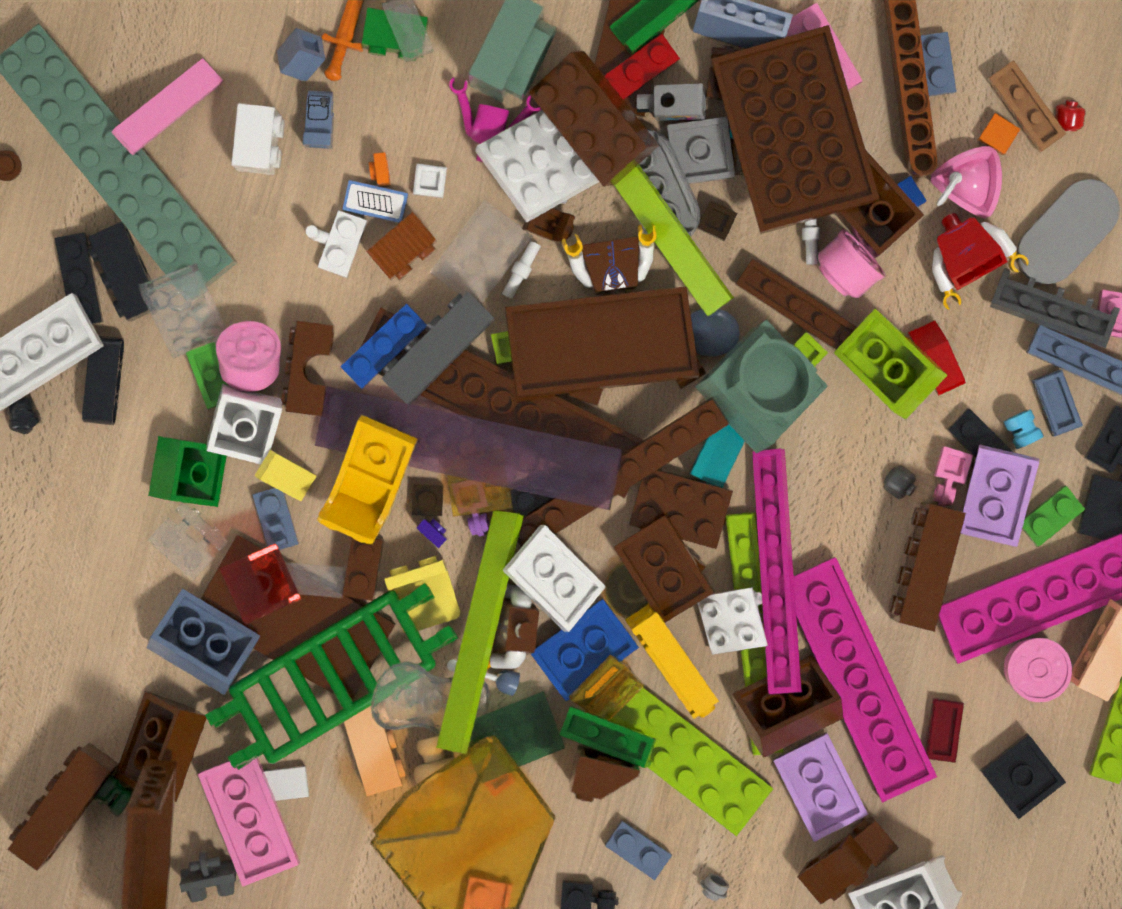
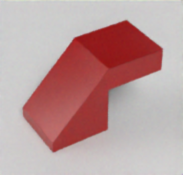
M936 320L908 332L909 339L947 374L946 378L935 388L938 396L966 383L951 346Z

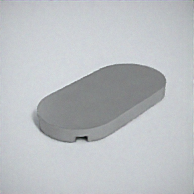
M647 129L659 146L639 165L691 237L695 233L700 221L698 202L671 143L661 133ZM642 225V229H643L644 233H645V234H648V232L646 231V229H645V228L643 227V225Z
M1093 179L1081 180L1069 186L1021 237L1018 243L1017 254L1024 255L1028 259V266L1023 263L1021 258L1017 259L1022 273L1028 279L1030 277L1035 278L1036 283L1042 284L1057 283L1067 278L1116 225L1120 206L1114 191L1107 184Z

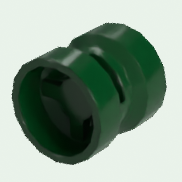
M111 775L95 795L94 800L100 805L106 804L110 807V812L119 817L127 807L133 790L129 787L124 788L120 785L119 779Z

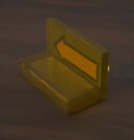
M610 655L569 698L584 708L586 712L610 721L645 685L628 665Z

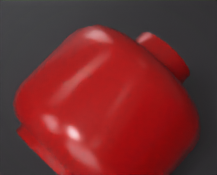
M1066 100V104L1056 106L1055 118L1064 131L1075 132L1084 126L1086 111L1082 106H1078V101Z

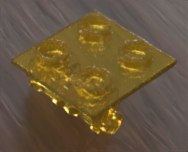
M504 448L445 457L453 517L513 508Z

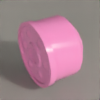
M842 229L838 236L818 253L820 271L831 285L844 296L850 295L853 298H860L876 282L881 281L886 276L875 258L845 229Z
M253 321L239 322L226 328L218 337L216 355L222 379L230 387L239 391L254 392L271 385L279 375L281 344L278 335L267 325Z
M1027 638L1017 642L1010 648L1005 657L1004 673L1009 685L1021 697L1033 702H1047L1059 697L1068 687L1072 676V664L1069 655L1058 643L1046 638Z

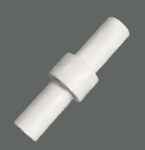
M817 219L806 221L805 228H802V241H805L806 265L818 264L817 240H820V227H817Z
M533 241L529 242L520 261L516 260L511 269L512 275L502 295L513 299L522 280L528 278L532 270L530 266L541 247Z

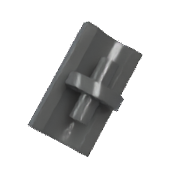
M204 850L199 851V861L189 862L190 868L181 870V882L179 884L181 893L186 892L192 903L203 901L207 898V887L216 886L218 895L222 897L234 894L236 869L232 860L221 862L220 857L209 858L207 851Z

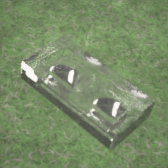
M390 0L382 4L405 63L434 51L413 0Z
M284 562L282 593L343 598L346 567Z

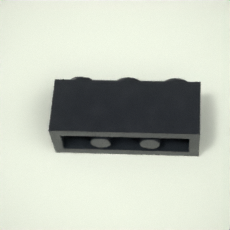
M119 222L88 237L91 245L87 246L93 261L95 263L99 261L104 272L100 273L101 279L106 289H112L117 300L113 301V305L120 318L125 316L126 320L131 322L164 307L133 238L123 222Z

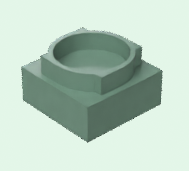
M531 0L504 1L468 74L470 87L502 103L507 93L521 100L524 98L557 33V27L543 21V6Z
M766 319L753 327L709 371L695 388L706 400L711 397L714 398L728 419L730 426L757 454L772 446L828 385L816 373L817 369L794 345L788 343Z

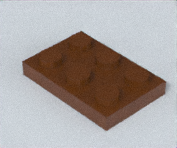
M658 469L641 480L629 525L643 529L666 514L682 540L717 549L733 490Z
M666 514L614 546V549L654 612L658 613L664 623L715 592Z

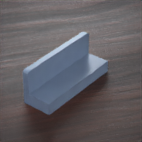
M702 0L693 32L747 49L785 38L793 14L748 0Z

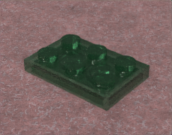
M544 691L475 718L468 753L480 782L565 748Z

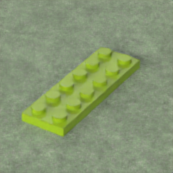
M631 677L628 678L599 716L656 738L649 758L652 762L650 767L647 768L736 837L774 789Z

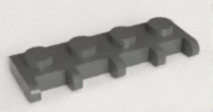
M1004 268L990 305L991 308L1106 348L1120 308L1114 306L1111 315L1091 308L1094 301L1092 298L1088 297L1085 306L1062 298L1065 291L1064 288L1059 287L1057 295H1053L1033 288L1036 281L1035 278L1030 277L1028 285L1008 279L1010 269Z

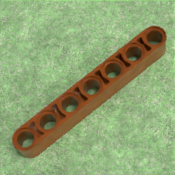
M884 0L906 168L911 176L924 178L936 169L938 159L916 0ZM897 6L906 8L909 13L908 19H898L894 14V8ZM899 37H909L913 43L912 49L903 50L898 44ZM903 67H913L917 73L916 79L913 81L907 80L902 73ZM907 97H917L921 103L920 109L917 111L909 109L906 103ZM912 126H919L924 130L925 137L922 141L913 139L910 133ZM916 156L926 157L929 162V167L926 171L916 168Z

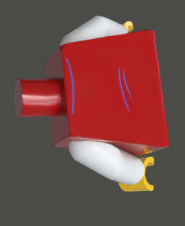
M956 213L949 214L942 219L941 224L946 232L936 238L939 247L933 253L932 272L939 290L945 294L943 305L948 310H950L946 299L949 296L957 297L958 303L961 305V296L953 291L952 288L954 286L958 291L1007 262L1010 270L1019 273L1018 269L1014 266V261L1017 258H1021L1023 263L1028 266L1027 257L1016 253L1017 247L1003 229L988 222L979 223L974 217L961 222Z

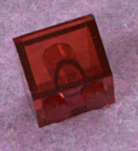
M276 543L219 568L245 625L301 600Z

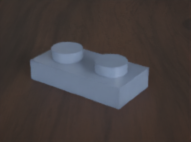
M948 32L921 35L929 97L955 93L956 85Z
M623 820L620 821L605 843L608 849L653 880L658 877L672 856L670 852Z

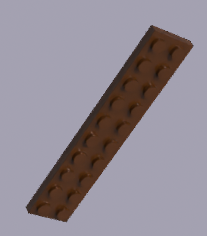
M380 307L362 345L395 314ZM424 330L418 338L421 339L428 331ZM403 350L396 359L399 361L407 352ZM464 350L420 394V396L583 478L643 441V439L556 395L517 399L512 373L467 350ZM381 371L379 375L384 376L385 373ZM630 487L618 494V496L625 498Z

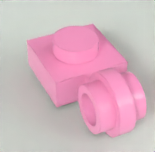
M945 446L942 447L934 476L945 479L944 484H937L933 494V501L938 502L939 506L952 505L956 495V488H952L953 482L965 484L973 455Z

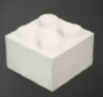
M238 104L232 166L237 171L274 175L275 168H280L282 150H279L277 143L278 138H283L285 120L282 119V116H280L275 107Z
M222 384L207 438V451L262 464L273 444L282 412L281 399L257 392L239 391L229 385Z

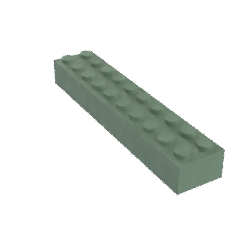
M38 23L0 54V74L186 300L192 301L237 264L147 152L142 148L132 156L112 134L113 129L122 122L45 28Z

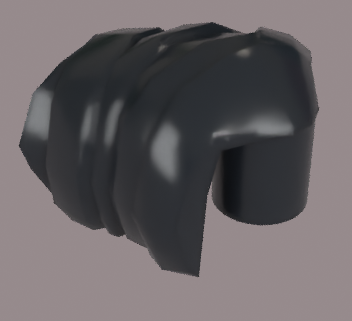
M32 397L17 400L8 406L7 415L10 418L9 429L11 431L28 434L32 432L34 426L41 423L40 413L35 409Z

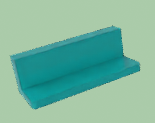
M730 424L705 439L689 474L709 484L723 487L745 441Z

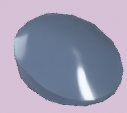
M703 309L691 314L697 354L718 356L728 353L737 344L740 334L739 325L736 319L728 312L719 309L712 315L707 316Z

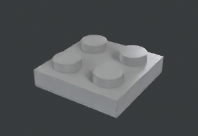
M727 117L666 126L668 141L673 147L689 184L735 178Z

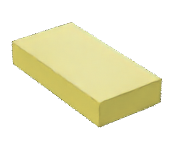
M272 450L268 452L254 475L259 480L299 501H302L316 478V475Z

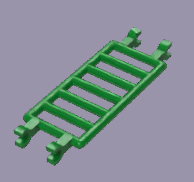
M423 584L401 600L395 591L390 590L229 687V693L233 700L207 713L205 717L210 726L214 725L215 728H218L238 713H241L256 742L228 757L233 768L237 767L240 770L261 755H264L268 763L274 764L432 670L436 665L432 653L459 638L454 629L448 625L424 641L409 616V611L435 598L430 587ZM390 605L422 661L407 671L404 669L374 616V613ZM361 621H364L395 678L380 687L347 630ZM336 636L369 692L355 702L352 701L321 646ZM309 652L313 654L343 708L328 718L296 663L297 659ZM284 667L316 723L315 726L303 733L299 732L269 677ZM257 683L260 684L290 739L276 749L273 748L243 693Z

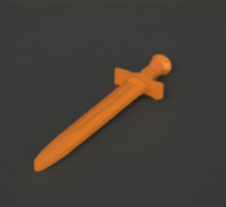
M364 0L347 1L335 38L325 33L322 35L324 42L336 45L331 64L324 71L325 77L331 81H338L342 77L341 66L344 61L343 58H345L346 49L363 52V46L360 43H352V39Z

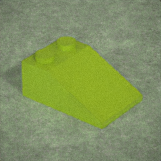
M876 308L834 352L895 414L904 419H907L947 376L926 353Z

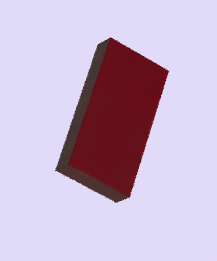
M932 699L925 749L929 759L956 763L964 708L963 702Z

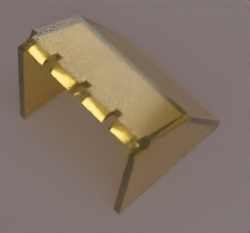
M489 736L470 747L467 754H460L406 791L375 827L373 832L376 835L370 844L379 856L385 860L388 867L401 880V883L412 897L417 900L422 909H519L556 816L496 736Z

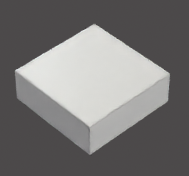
M417 164L413 195L443 198L447 167Z

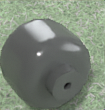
M903 466L894 467L884 480V488L897 499L904 498L906 494L911 496L916 489L914 485L916 476Z

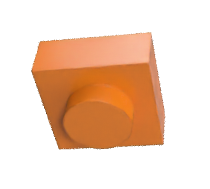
M385 152L373 154L374 162H369L371 180H377L379 187L390 186L387 155Z

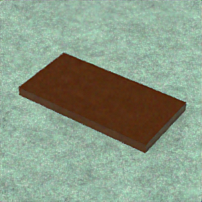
M686 286L505 307L517 399L699 377Z
M237 535L201 597L202 601L260 635L253 649L272 660L364 606L350 597L342 596L341 592L240 535ZM374 613L388 639L396 624L380 614ZM361 621L347 630L369 669H371L380 653V649L364 621ZM336 636L321 646L353 701L363 681ZM311 652L296 660L304 678L334 694Z

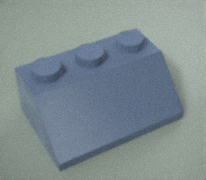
M182 588L151 635L147 649L225 695L258 642L260 635Z

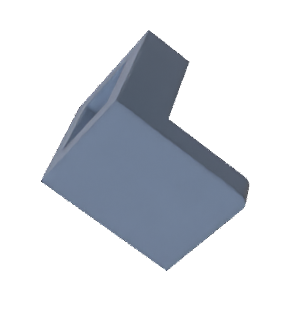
M295 28L277 50L280 73L307 81L325 60L322 37Z

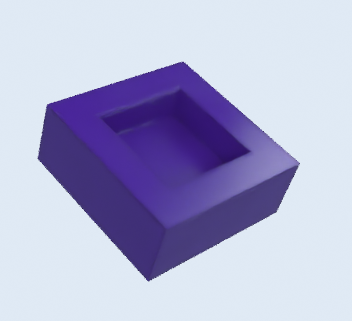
M425 518L416 527L437 548H440L448 539L443 535L447 530L434 518L430 522Z

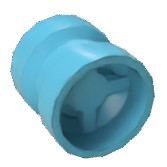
M1031 409L1012 416L1003 422L1006 429L1013 434L1012 442L1016 449L1027 446L1044 437L1041 429L1036 427L1033 422L1035 416Z

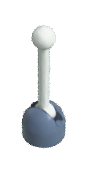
M452 659L448 661L447 668L450 671H455L457 660ZM503 670L497 675L486 672L485 678L495 681L498 690L502 693L513 696L519 684L520 673L512 670Z

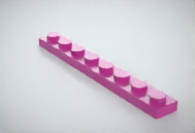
M785 449L762 450L757 454L753 451L764 633L768 644L765 646L768 694L801 692Z

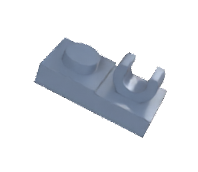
M273 488L252 494L269 553L298 545L299 541L285 493Z

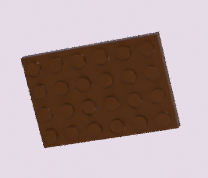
M829 25L711 59L760 234L879 201V194Z

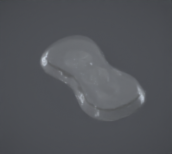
M402 662L390 666L381 674L373 692L371 715L374 721L387 730L423 727L430 729L439 736L453 677L445 678L432 675L420 665L412 662ZM485 681L471 736L480 728L488 710L490 690Z

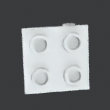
M751 587L712 594L698 602L712 655L768 645L758 611V605L762 604V594L760 592L756 593Z

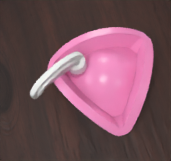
M990 146L974 148L951 158L937 168L931 175V182L943 194L937 200L938 203L936 205H942L948 197L960 207L980 218L990 217L998 203L1002 185V168L997 151Z

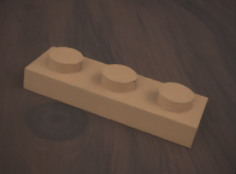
M1014 60L987 79L1039 153L1066 135V132Z

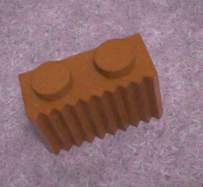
M412 212L366 252L391 281L395 277L400 281L413 270L410 264L418 257L423 261L436 250L433 245L437 240Z

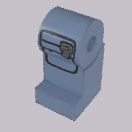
M308 91L305 132L303 134V145L305 148L332 149L334 126L333 92Z

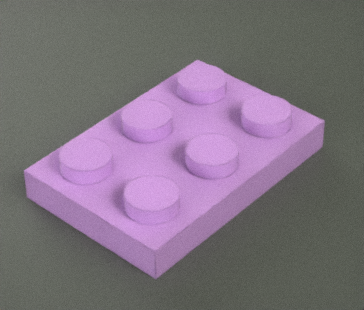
M979 445L962 511L966 515L961 534L1017 547L1039 465V458Z
M827 732L772 759L814 842L868 815Z

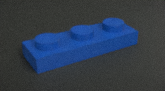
M405 304L340 367L363 389L389 362L404 350L410 341L416 336L418 337L426 329L427 324L408 304Z

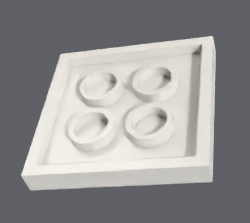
M543 110L477 145L475 150L526 222L599 182Z

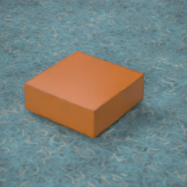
M994 113L978 140L994 148L999 154L1005 155L1019 133L1020 128Z

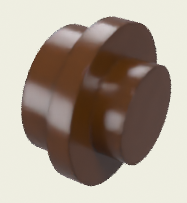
M0 151V180H14L21 173V159L12 151Z

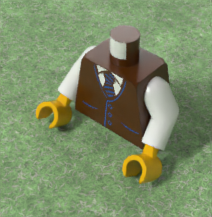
M641 224L638 226L637 237L582 245L577 234H575L577 241L572 246H568L565 238H563L562 245L568 254L572 273L585 288L593 289L595 294L607 292L608 295L626 293L625 289L636 288L638 282L646 278L653 262L654 241L656 240L655 225H652V232L650 234L642 233Z
M507 583L493 643V654L490 655L487 670L490 667L501 669L517 668L523 663L526 655L535 652L539 609L531 602V598L516 585Z

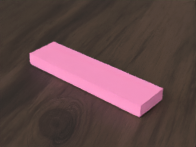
M202 58L115 127L112 134L133 156L219 87L223 79Z

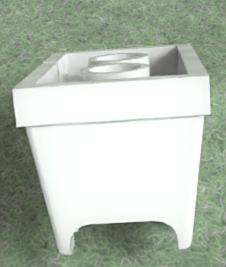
M939 855L927 862H920L882 879L854 888L848 895L855 909H956L962 896V891L958 892L944 864L945 857Z

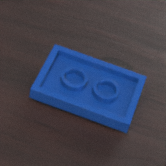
M602 598L587 609L569 632H564L562 629L536 647L535 652L531 655L567 702L572 698L570 695L609 656L620 662L637 650L639 646Z

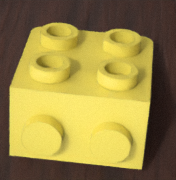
M436 556L418 561L420 567L408 570L407 565L389 570L391 576L384 579L387 589L395 591L400 600L423 584H426L427 587L429 586L435 596L432 600L408 612L418 631L457 619L460 616V608L444 559L437 561Z

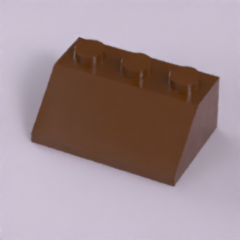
M866 150L880 199L877 202L835 213V215L866 250L876 258L921 219L924 214Z
M812 655L799 661L801 692L768 694V679L765 677L732 693V698L746 730L763 758L844 719L842 698Z
M145 691L115 777L135 788L146 759L177 762L175 802H177L200 735L204 729L207 719L205 714L184 704Z
M578 746L569 779L570 790L576 794V799L593 802L594 798L603 799L638 778L640 768L635 764L604 752Z

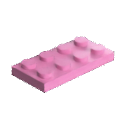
M259 758L254 759L240 770L237 767L233 768L230 761L198 773L242 887L300 864Z

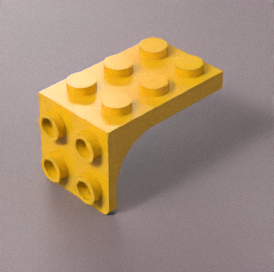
M361 415L354 429L336 482L326 503L318 514L317 521L331 530H337L353 537L358 542L373 544L391 513L418 439Z

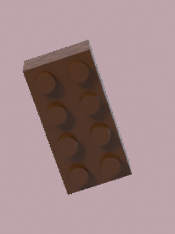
M585 51L571 52L528 92L603 187L616 185L659 146L658 142Z
M921 502L920 508H915L911 524L915 525L913 536L907 537L904 546V554L907 555L905 566L899 567L896 577V583L900 584L897 596L892 595L889 603L888 612L892 613V620L935 632L966 513Z
M91 743L83 748L78 746L76 750L74 749L63 763L67 767L65 771L61 770L53 776L45 787L49 793L34 802L27 812L30 819L28 821L25 819L22 824H19L9 837L12 844L7 850L36 871L51 859L94 800L95 795L119 765V763Z

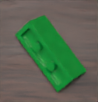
M641 0L610 26V30L632 56L700 0Z
M573 706L569 707L560 732V736L642 768H647L651 765L652 761L649 758L656 738Z

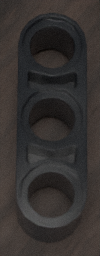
M98 335L104 346L88 356L82 421L114 426L118 409L124 338Z

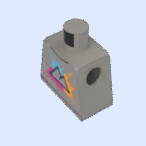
M703 84L654 85V94H637V113L654 112V117L657 121L706 120V90ZM667 99H674L675 102L671 107H664V102Z

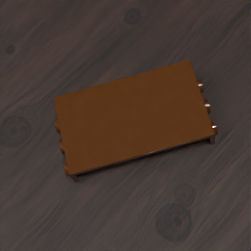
M146 759L128 803L121 909H167L177 773V762Z

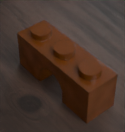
M296 321V327L290 328L289 345L294 346L292 357H287L285 365V375H290L289 386L283 387L281 397L282 405L286 406L285 412L324 416L328 386L316 385L310 382L305 370L311 358L318 355L332 356L334 325Z

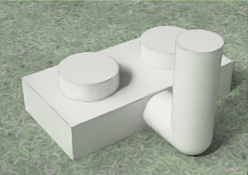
M338 210L330 233L317 229L313 225L306 228V235L314 241L326 244L318 268L347 278L367 220Z

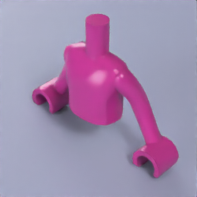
M455 77L450 80V89L457 95L466 134L473 141L481 144L506 130L509 111L489 105L478 104L476 118L473 123L472 111L466 95L468 89L467 80H465L462 90H455L453 88ZM531 95L527 98V106L512 121L508 128L527 119L532 113H538L542 110L540 106L538 108L531 107ZM477 154L476 161L483 162Z

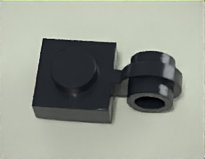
M563 880L560 909H591V903H596L597 909H615V905H619V898L616 897V891L598 890V895H592L593 883Z

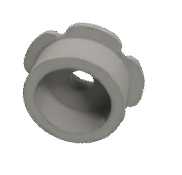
M710 873L705 880H701L700 885L704 888L702 893L707 898L718 901L719 898L725 899L727 897L729 883L722 877Z

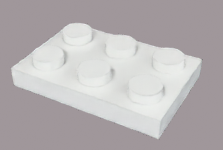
M540 525L502 570L564 632H569L606 587L545 525Z

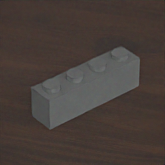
M469 292L464 297L459 293L447 305L451 310L443 318L437 315L425 327L428 332L421 339L416 336L404 348L407 353L399 361L394 358L382 370L385 375L381 379L408 406L495 321V318Z

